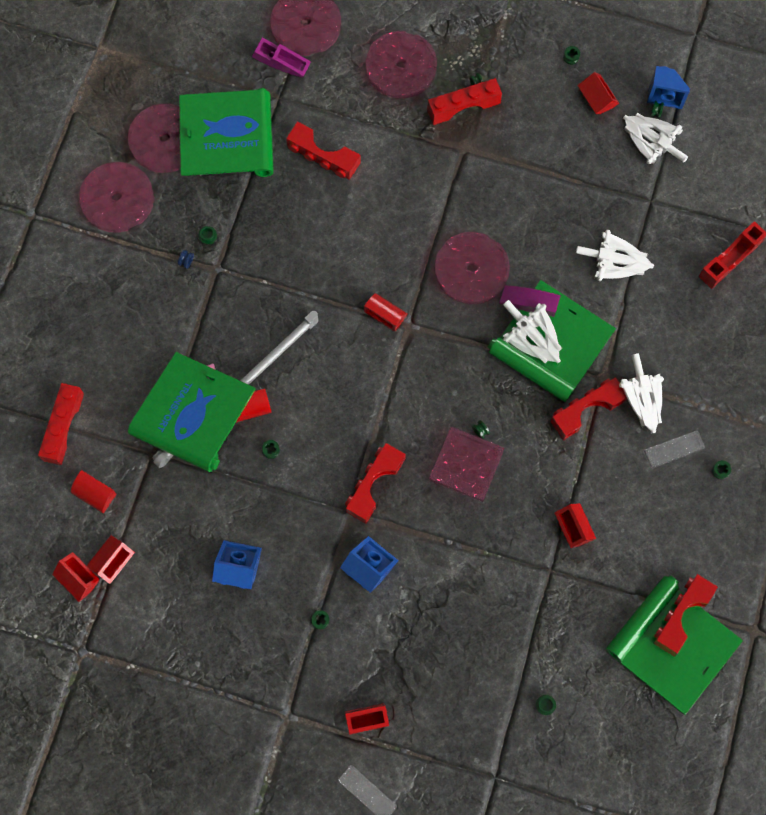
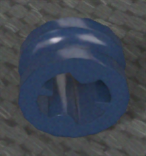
M183 250L178 259V265H184V268L188 269L193 261L194 253H188L187 250Z

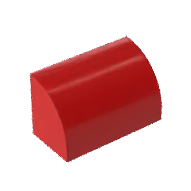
M596 72L577 85L595 114H602L619 104L603 77Z
M377 293L372 295L364 305V312L395 332L408 315V313Z
M265 389L253 393L236 423L272 413Z
M82 470L75 478L71 487V494L101 513L106 511L117 495L113 489Z
M580 503L570 504L555 512L570 548L581 546L596 539Z
M111 535L91 559L87 567L111 584L135 552Z
M73 552L58 562L52 574L78 602L84 599L100 580Z
M384 703L345 711L349 734L389 726Z

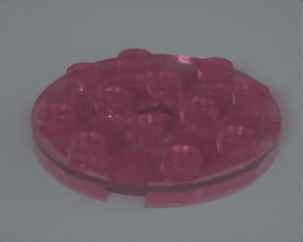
M279 0L271 13V30L276 42L302 56H309L311 53L327 50L335 43L341 31L340 11L333 0ZM308 19L311 22L308 25H303L301 23V21Z
M394 31L379 37L369 48L366 58V73L371 84L379 92L394 98H410L422 93L431 85L437 71V57L430 43L420 35L408 34L406 31ZM404 62L406 66L403 68L396 66V64Z
M174 104L153 105L140 112L131 123L128 132V144L137 162L146 169L154 172L168 173L177 171L181 167L180 106ZM167 134L170 136L167 141L160 140L162 135Z
M112 162L97 167L85 178L80 189L79 201L84 215L92 225L103 231L116 233L128 231L129 228L137 224L140 225L148 217L154 203V192L149 178L138 167L124 162ZM120 193L122 195L119 200H112L114 194Z
M465 232L450 238L438 252L435 262V275L441 289L452 299L466 304H480L496 297L505 287L510 271L509 259L502 245L489 238L488 235L478 232ZM468 265H476L477 270L474 273L467 269Z

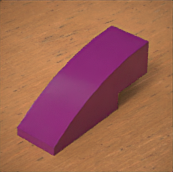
M263 37L252 55L254 59L270 67L299 77H304L311 61L281 44L277 46Z
M505 285L499 304H504L509 300L516 309L527 312H534L539 303L541 305L545 304L547 306L545 311L548 316L554 317L561 295L537 289Z

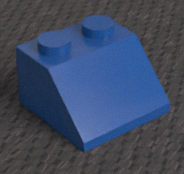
M656 66L649 85L647 103L654 104L656 100L658 103L664 102V106L682 109L690 88L675 69H670L666 66Z
M368 536L349 553L340 568L371 593L399 560Z
M223 540L214 562L212 582L237 586L243 589H252L262 548Z

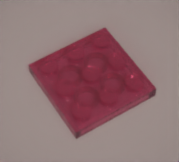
M451 427L429 480L483 502L505 448Z

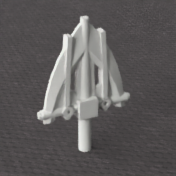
M639 113L636 116L625 115L623 117L626 122L624 130L630 134L635 146L647 158V164H654L656 157H660L662 152L665 153L666 151L682 162L687 160V155L671 145L672 141L676 138L675 135L682 133L681 125L674 126L659 119L644 117ZM650 128H654L655 130L660 132V135ZM642 135L652 143H648L646 140H644Z
M610 230L602 232L604 242L601 243L599 250L577 246L576 249L578 254L597 258L599 270L596 272L595 277H597L598 281H602L603 278L614 279L636 274L644 275V271L654 267V264L646 258L647 253L640 252L627 241L610 234ZM615 251L625 252L627 255L616 253ZM613 263H615V264H621V265H626V266H625V267H618V266H614Z
M509 300L503 304L504 307L518 322L516 323L517 327L514 326L510 333L503 335V340L507 343L510 342L524 353L541 359L544 363L552 361L558 364L561 361L559 359V351L562 348L558 344L551 319L545 311L547 306L539 303L534 312L531 311L528 313V317L526 315L523 317ZM536 327H541V329L545 332V338L537 330ZM528 335L536 345H532L526 339V336Z
M639 353L633 354L631 356L636 377L629 379V381L621 379L619 387L624 389L631 407L639 417L641 426H646L651 431V434L656 433L657 424L662 423L660 415L662 406L661 382L664 378L660 374L654 377L652 375H644Z

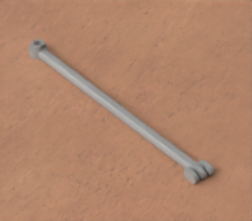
M316 311L310 312L305 317V321L240 381L249 385L304 332L318 323V313ZM160 450L153 456V460L161 468L167 464L173 455Z

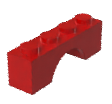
M496 78L428 99L427 111L433 125L450 120L456 113L468 107L480 106L486 109L501 103L502 92Z
M298 121L286 138L287 147L292 152H298L304 155L307 160L319 163L322 168L334 171L340 178L350 180L361 163V155L347 147L334 152L321 150L313 141V129Z
M754 221L721 255L710 261L702 269L698 277L713 289L764 241L766 231Z
M616 377L611 381L606 379L600 384L601 387L598 389H590L584 394L585 397L582 399L576 398L568 404L569 407L564 410L560 408L552 414L551 424L563 440L580 430L582 426L580 420L581 413L586 408L602 406L611 411L626 402V394L624 389L619 387L620 382Z
M61 383L38 454L44 462L62 465L67 450L68 430L74 415L79 412L84 396L80 387Z
M385 443L383 448L381 446L378 448L375 454L376 460L373 464L369 463L365 470V478L358 481L355 486L357 491L354 496L350 495L345 503V506H347L346 513L367 524L376 509V503L370 493L373 482L383 475H396L406 459L405 453Z
M698 574L694 579L689 578L684 586L687 588L685 594H679L674 602L677 607L674 611L670 610L664 619L667 622L664 628L659 627L654 635L657 638L654 644L674 657L688 638L681 623L683 612L693 606L705 607L718 586Z

